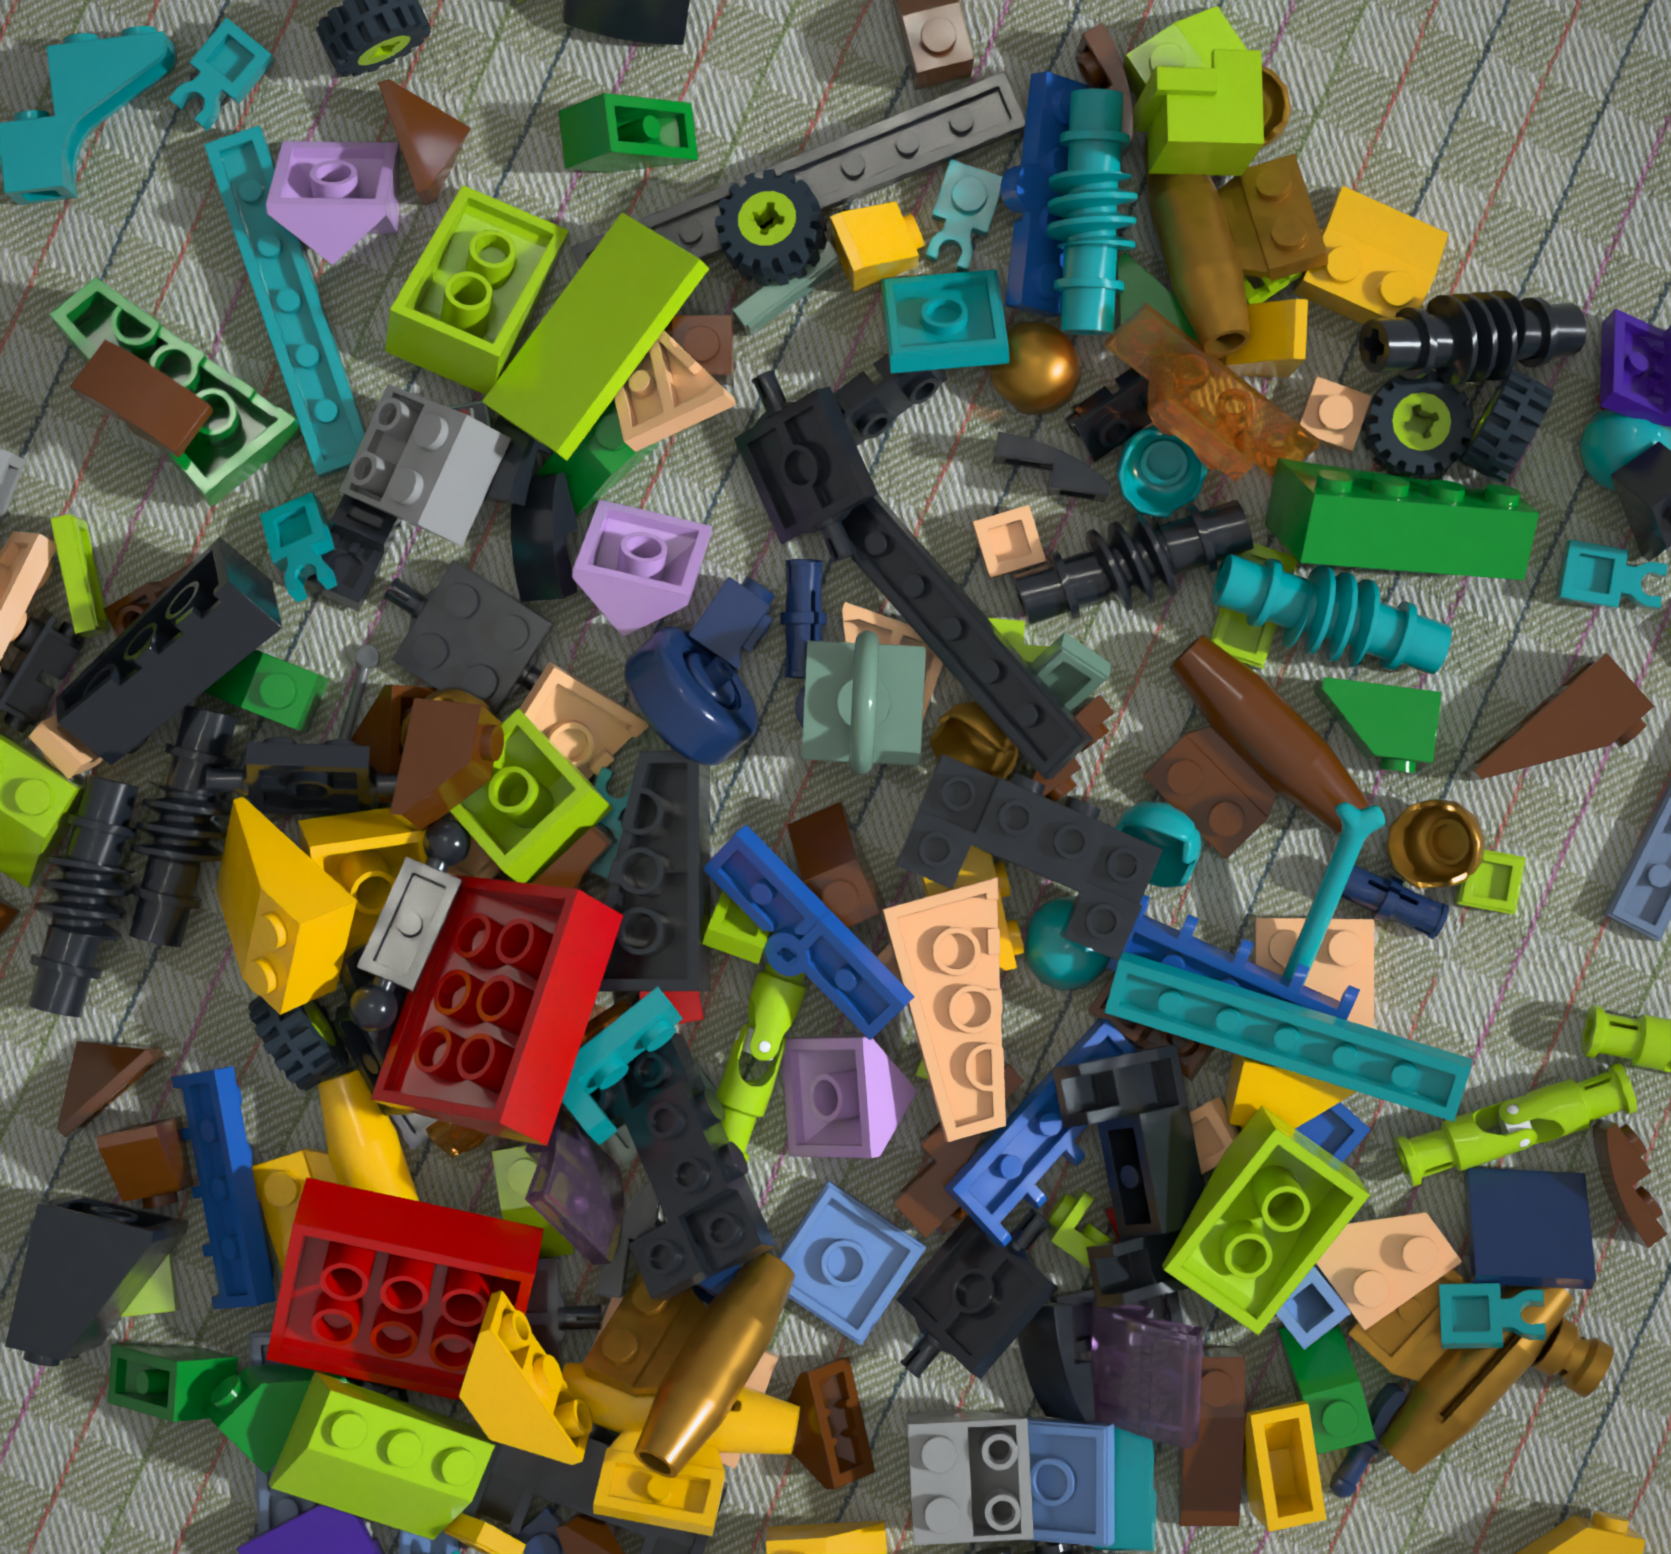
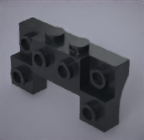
M940 755L894 865L952 889L969 848L973 846L1078 891L1060 936L1119 961L1142 908L1140 902L1163 849L1098 821L1097 818L1101 809L1068 796L1065 804L1061 805L1043 797L1046 786L1026 776L1013 772L1008 782L946 755Z
M674 1033L671 1039L660 1048L651 1052L645 1049L627 1064L629 1066L627 1073L613 1086L604 1090L598 1087L590 1094L617 1129L626 1124L668 1221L628 1244L651 1299L669 1300L707 1278L750 1261L776 1246L746 1180L745 1174L748 1173L746 1159L738 1146L729 1141L721 1123L725 1118L722 1105L716 1095L705 1087L683 1035ZM575 1119L582 1137L592 1139Z
M1177 1045L1153 1047L1052 1068L1063 1127H1075L1094 1123L1098 1125L1119 1238L1086 1247L1097 1307L1124 1306L1155 1296L1189 1289L1188 1286L1167 1273L1162 1267L1204 1190Z
M593 1424L592 1431L589 1434L583 1461L574 1465L491 1440L495 1447L475 1496L463 1512V1514L475 1517L477 1513L509 1524L508 1531L519 1535L533 1497L536 1495L645 1536L638 1554H703L709 1539L708 1535L594 1514L593 1503L606 1448H609L617 1439V1436L608 1433L609 1429ZM724 1482L718 1513L727 1492V1482Z

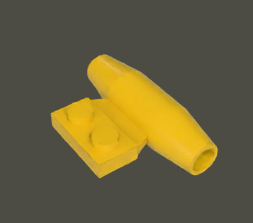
M358 1069L331 1077L318 1084L328 1151L307 1147L252 1166L257 1198L261 1204L263 1216L282 1273L284 1271L292 1225L306 1177L419 1201L397 1132L389 1116H384L378 1104L371 1100L372 1093Z
M566 1362L564 1365L562 1377L574 1395L587 1404L593 1424L620 1434L612 1445L606 1448L593 1503L594 1514L713 1536L725 1481V1470L720 1453L792 1454L800 1406L744 1386L723 1423L675 1478L664 1477L644 1466L634 1454V1449L657 1393L639 1394L638 1397H634L587 1377L582 1363Z

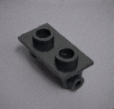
M1160 352L1152 357L1150 354H1146L1143 360L1115 378V382L1121 390L1112 394L1104 386L1080 404H1075L1071 407L1073 413L1066 417L1065 421L1077 438L1081 436L1094 462L1191 396L1171 355L1166 357Z
M887 353L873 364L877 372L884 379L875 386L863 371L840 389L834 391L833 395L856 446L866 439H872L882 434L889 427L893 419L912 405L921 404L931 398L938 387L948 380L944 370L891 373L889 355Z
M46 608L39 619L33 616L27 619L22 632L14 641L13 646L19 649L18 654L8 670L1 666L0 711L3 709L8 712L3 722L24 733L29 724L36 725L40 715L55 692L54 688L37 679L41 671L44 670L62 681L79 651L84 646L79 642L82 636L75 634L72 624L63 621L59 629L54 628L53 624L57 618Z

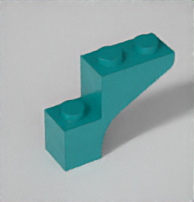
M134 26L123 29L121 31L122 36L99 39V36L96 34L79 33L64 37V44L46 46L55 116H50L47 111L28 110L14 114V121L0 123V159L6 195L19 205L77 198L75 181L76 163L80 149L87 136L99 124L175 69L177 64L176 46L164 31L157 32V29L151 26Z

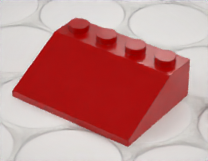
M449 874L461 879L463 885L415 993L410 991L407 993L371 1100L498 1137L547 1146L623 915L575 888Z
M306 1177L292 1225L266 1360L462 1401L459 1394L491 1294L502 1290L514 1308L521 1311L524 1315L526 1314L544 1228Z

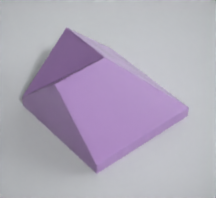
M282 141L266 202L267 214L332 265L367 233L398 234L399 142Z
M599 499L574 565L572 578L577 587L588 595L623 637L689 605L713 526Z
M863 1033L786 1038V1051L783 1056L782 1065L789 1157L875 1158L881 1156L917 1093V1089L873 1038L869 1040Z

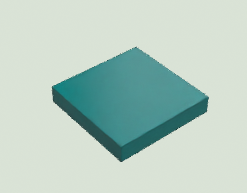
M997 269L881 279L891 373L1009 363V345Z

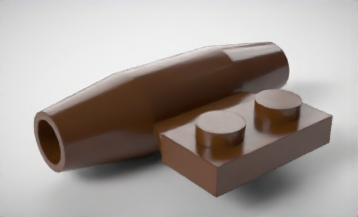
M1200 635L1169 666V669L1209 723V726L1184 733L1143 773V777L1173 807L1184 812L1194 822L1195 828L1225 859L1268 819L1277 793L1335 835L1342 831L1341 820L1335 811L1337 804L1347 801L1358 809L1367 807L1369 804L1368 799L1329 744L1259 674L1206 636Z

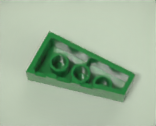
M97 277L49 314L60 334L86 364L106 339L163 372L212 407L214 411L179 458L160 448L210 508L301 435L299 424L295 417L256 393L254 388L237 376L234 377L208 359L199 349L174 335L160 325L159 321Z
M1278 458L1264 525L1300 563L1524 580L1539 512L1520 497L1521 492L1509 486L1489 484L1486 485L1485 489L1466 487L1448 480L1427 481Z

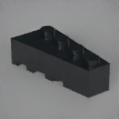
M219 537L56 697L57 723L111 766L127 753L133 754L143 746L150 734L283 628L272 581L225 540Z
M640 751L621 827L623 831L617 855L612 861L608 882L610 883L604 903L606 906L622 914L623 918L598 992H651L657 986L662 992H710V947L702 944L710 922V876L703 870L710 861V766L693 762L676 751Z

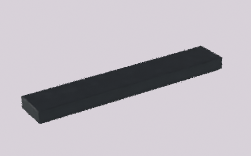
M879 495L853 508L846 519L842 521L852 547L856 551V554L850 556L852 560L1044 779H1053L1093 737Z

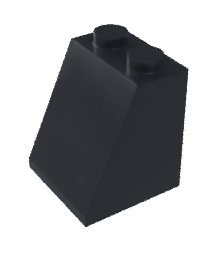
M80 1194L38 1203L5 1347L24 1351L23 1360L27 1362L54 1367L59 1366L60 1360L79 1358L81 1353L101 1346L122 1319L121 1316L185 1235L189 1221Z

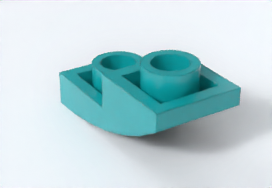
M1108 1422L1114 1423L1115 1543L1109 1547L1094 1546L1096 1550L1155 1552L1157 1491L1153 1488L1155 1427L1152 1423Z

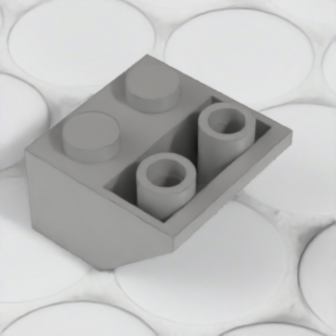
M387 384L339 491L424 531L463 546L511 438L465 413Z
M974 1410L906 1413L914 1545L1034 1539L1027 1416Z

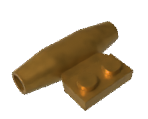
M1147 142L1144 146V160L1150 215L1174 294L1205 353L1212 356L1234 353L1247 345L1251 338L1244 275L1270 278V281L1328 265L1327 250L1296 155L1294 153L1250 166L1242 176H1234L1217 190L1210 175L1148 174Z
M763 1253L747 1261L736 1273L733 1280L712 1300L707 1308L693 1292L692 1288L683 1291L669 1300L651 1299L639 1272L583 1361L582 1367L588 1378L634 1397H638L639 1394L657 1393L634 1449L636 1458L653 1472L664 1477L675 1478L723 1423L769 1346L795 1279L792 1269L781 1259L769 1253Z
M1454 1269L1447 1272L1365 1331L1356 1320L1346 1332L1391 1374L1416 1381L1405 1402L1400 1406L1378 1442L1412 1474H1416L1469 1433L1539 1356L1574 1301V1298L1564 1288L1512 1286L1501 1295V1299H1510L1525 1290H1543L1544 1306H1528L1522 1310L1520 1315L1528 1324L1545 1323L1546 1340H1527L1513 1332H1503V1348L1442 1349L1439 1284H1469Z

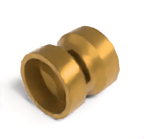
M1562 1318L1531 1366L1547 1376L1559 1373L1568 1389L1585 1398L1597 1388L1607 1373L1614 1355V1348L1596 1337L1590 1339L1584 1336L1580 1337L1578 1326Z

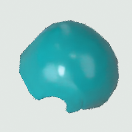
M1609 409L1601 412L1598 411L1591 418V422L1587 423L1578 444L1583 468L1597 484L1615 491L1616 489L1610 476L1612 473L1658 441L1671 450V427L1653 424L1645 419H1634Z
M1160 423L1145 427L1132 435L1124 444L1116 466L1122 497L1138 513L1158 518H1168L1179 508L1195 501L1203 487V481L1206 478L1208 469L1202 445L1185 428Z
M1142 801L1125 810L1115 829L1163 849L1148 884L1162 888L1184 886L1189 881L1201 853L1200 833L1195 828L1194 822L1184 812L1168 803Z
M1076 896L1057 897L1043 904L1041 909L1035 911L1026 933L1024 957L1027 965L1041 983L1059 991L1084 989L1103 974L1110 960L1108 956L1060 936Z

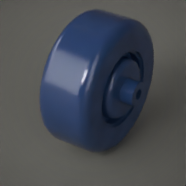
M674 626L661 628L626 660L624 677L628 692L644 720L673 750L693 762H699L701 765H719L747 743L757 730L758 717L752 697L741 678L728 662L689 636L690 631Z

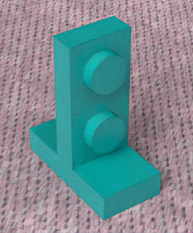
M658 986L578 1051L562 1102L598 1145H601L616 1133L618 1129L590 1094L598 1087L604 1090L622 1079L629 1069L627 1064L645 1049L651 1052L663 1046L676 1032L674 1026L683 1019Z

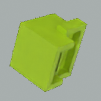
M1213 49L1211 52V68L1156 66L1133 108V132H1147L1148 174L1243 175L1264 145L1261 50Z

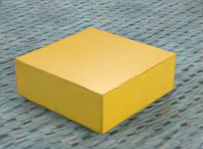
M460 1513L444 1529L445 1534L482 1554H522L526 1544L487 1522Z

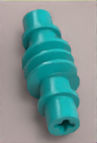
M1080 89L1071 92L1069 131L1060 133V145L1068 148L1067 171L1049 177V189L1064 195L1048 201V212L1063 218V220L1047 225V236L1063 242V244L1056 245L1057 248L1064 249L1063 278L1054 280V291L1062 293L1061 333L1086 336L1114 334L1115 294L1124 293V282L1116 280L1117 252L1135 249L1136 247L1135 241L1116 236V229L1133 226L1137 223L1136 217L1117 212V206L1134 202L1138 199L1137 193L1118 188L1119 181L1128 180L1133 177L1132 174L1120 172L1121 149L1130 147L1131 138L1129 134L1122 132L1123 93L1120 91Z
M1228 554L1220 565L1213 585L1212 604L1247 615L1246 621L1248 625L1255 628H1260L1265 622L1284 627L1283 647L1293 648L1303 631L1306 632L1305 654L1315 655L1325 638L1328 639L1326 658L1330 662H1337L1346 645L1350 646L1348 655L1349 667H1355L1366 653L1380 658L1381 667L1390 671H1395L1400 665L1428 674H1436L1446 659L1451 644V626L1418 615L1415 604L1407 601L1401 602L1397 607L1381 603L1379 587L1373 580L1362 579L1357 583L1354 575L1348 572H1340L1335 576L1332 568L1327 565H1318L1306 578L1282 571L1283 565L1281 561L1274 558H1269L1264 564H1260Z

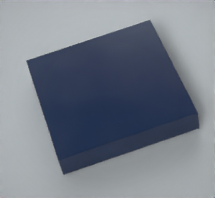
M1487 1168L1466 1169L1463 1178L1472 1284L1500 1283V1285L1593 1288L1596 1282V1271L1585 1173Z

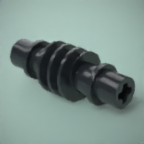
M1508 290L1437 295L1428 302L1426 311L1421 307H1404L1396 313L1395 317L1370 319L1367 321L1360 332L1359 353L1365 368L1371 373L1398 371L1399 374L1407 379L1423 378L1429 374L1432 368H1435L1438 376L1447 384L1458 385L1465 381L1479 383L1484 380L1500 381L1509 375L1516 360L1525 367L1537 368L1549 363L1552 357L1571 356L1580 352L1587 335L1586 321L1581 309L1574 303L1549 304L1541 297H1526L1519 301L1518 297Z
M1236 499L1200 512L1194 504L1185 508L1186 517L1163 525H1159L1156 518L1152 516V528L1145 518L1138 513L1130 517V537L1117 521L1108 525V545L1099 532L1095 529L1088 530L1085 535L1087 551L1063 559L1059 552L1056 551L1048 555L1049 564L1012 576L1017 597L1028 625L1030 626L1067 613L1071 621L1080 618V608L1103 600L1110 607V596L1116 595L1126 611L1133 610L1132 589L1138 587L1149 604L1154 603V581L1159 579L1171 596L1177 595L1176 575L1203 567L1205 572L1209 574L1218 570L1217 561L1223 560L1228 554L1238 555L1254 549L1251 530L1242 506Z
M186 705L176 744L166 743L164 752L173 755L166 783L147 781L166 793L165 797L146 798L142 800L143 806L160 815L158 821L137 822L136 825L137 829L154 838L153 844L131 845L130 851L148 856L142 884H132L130 891L131 894L138 896L129 936L159 945L182 947L190 910L200 909L202 899L194 896L201 869L200 863L221 861L223 855L222 851L205 841L208 839L226 838L228 830L212 820L211 817L231 815L232 810L231 804L218 797L219 792H206L207 767H235L236 759L228 757L237 721L235 716Z
M86 775L76 814L67 813L65 822L73 824L66 855L46 856L45 863L61 871L63 876L56 879H42L39 882V886L57 895V900L37 902L33 906V909L52 920L51 924L48 925L42 953L31 955L30 963L38 966L29 1001L30 1007L64 1016L82 1017L91 979H101L103 971L101 968L94 966L101 939L120 941L121 939L119 931L103 922L104 920L124 919L127 915V911L123 907L110 901L109 898L132 895L130 893L131 886L116 878L115 874L137 872L119 866L126 837L136 838L138 830L129 827L139 789L137 786Z

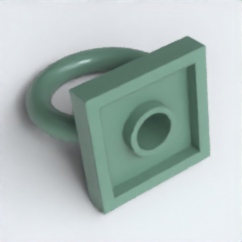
M869 630L860 632L856 637L855 643L807 641L801 759L849 762L851 771L857 775H865L870 772L873 763L920 765L926 647L879 644L878 636Z

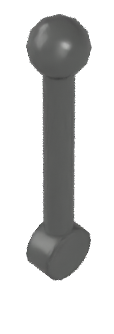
M371 645L361 646L356 652V660L360 666L338 739L350 741L370 670L375 668L380 662L381 656L379 651Z

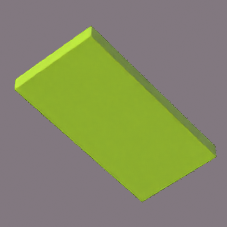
M622 212L482 402L499 416L568 461L709 268L698 257Z

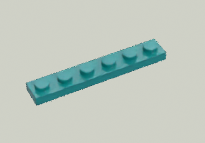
M258 125L204 144L316 474L318 477L323 478L349 469L366 433V429L302 242L267 214L266 202L276 166L264 131Z
M1124 951L1118 961L1104 1012L1453 1122L1455 1121L1473 1059Z

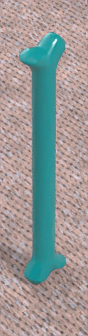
M1347 801L1335 806V811L1341 820L1342 833L1282 976L1292 979L1298 963L1310 967L1309 974L1365 839L1369 834L1382 828L1386 823L1384 813L1379 806L1370 805L1363 809H1358Z

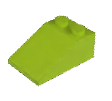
M462 185L389 310L385 352L487 395L517 354L568 239L569 230Z
M1261 1105L1224 1152L1162 1267L1167 1273L1259 1336L1369 1198L1370 1194L1353 1169Z

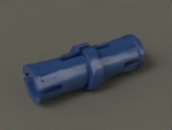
M790 559L785 560L787 581L786 612L781 613L780 625L785 626L786 640L784 678L806 679L807 641H821V626L827 625V613L822 612L821 599L823 560Z
M1354 865L1341 895V898L1372 911L1371 917L1376 920L1385 922L1387 919H1390L1424 934L1432 940L1439 935L1449 912L1447 904L1440 903L1404 887L1402 879L1393 875L1388 876L1386 879L1357 865Z

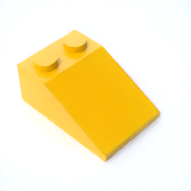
M243 796L234 799L216 892L242 979L255 994L261 996L281 1015L337 989L357 900Z

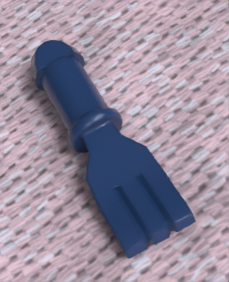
M1387 1383L1372 1401L1368 1412L1376 1439L1350 1447L1330 1481V1489L1335 1496L1339 1498L1350 1497L1356 1490V1485L1371 1459L1379 1453L1378 1441L1385 1433L1391 1417L1405 1402L1407 1396L1397 1383Z

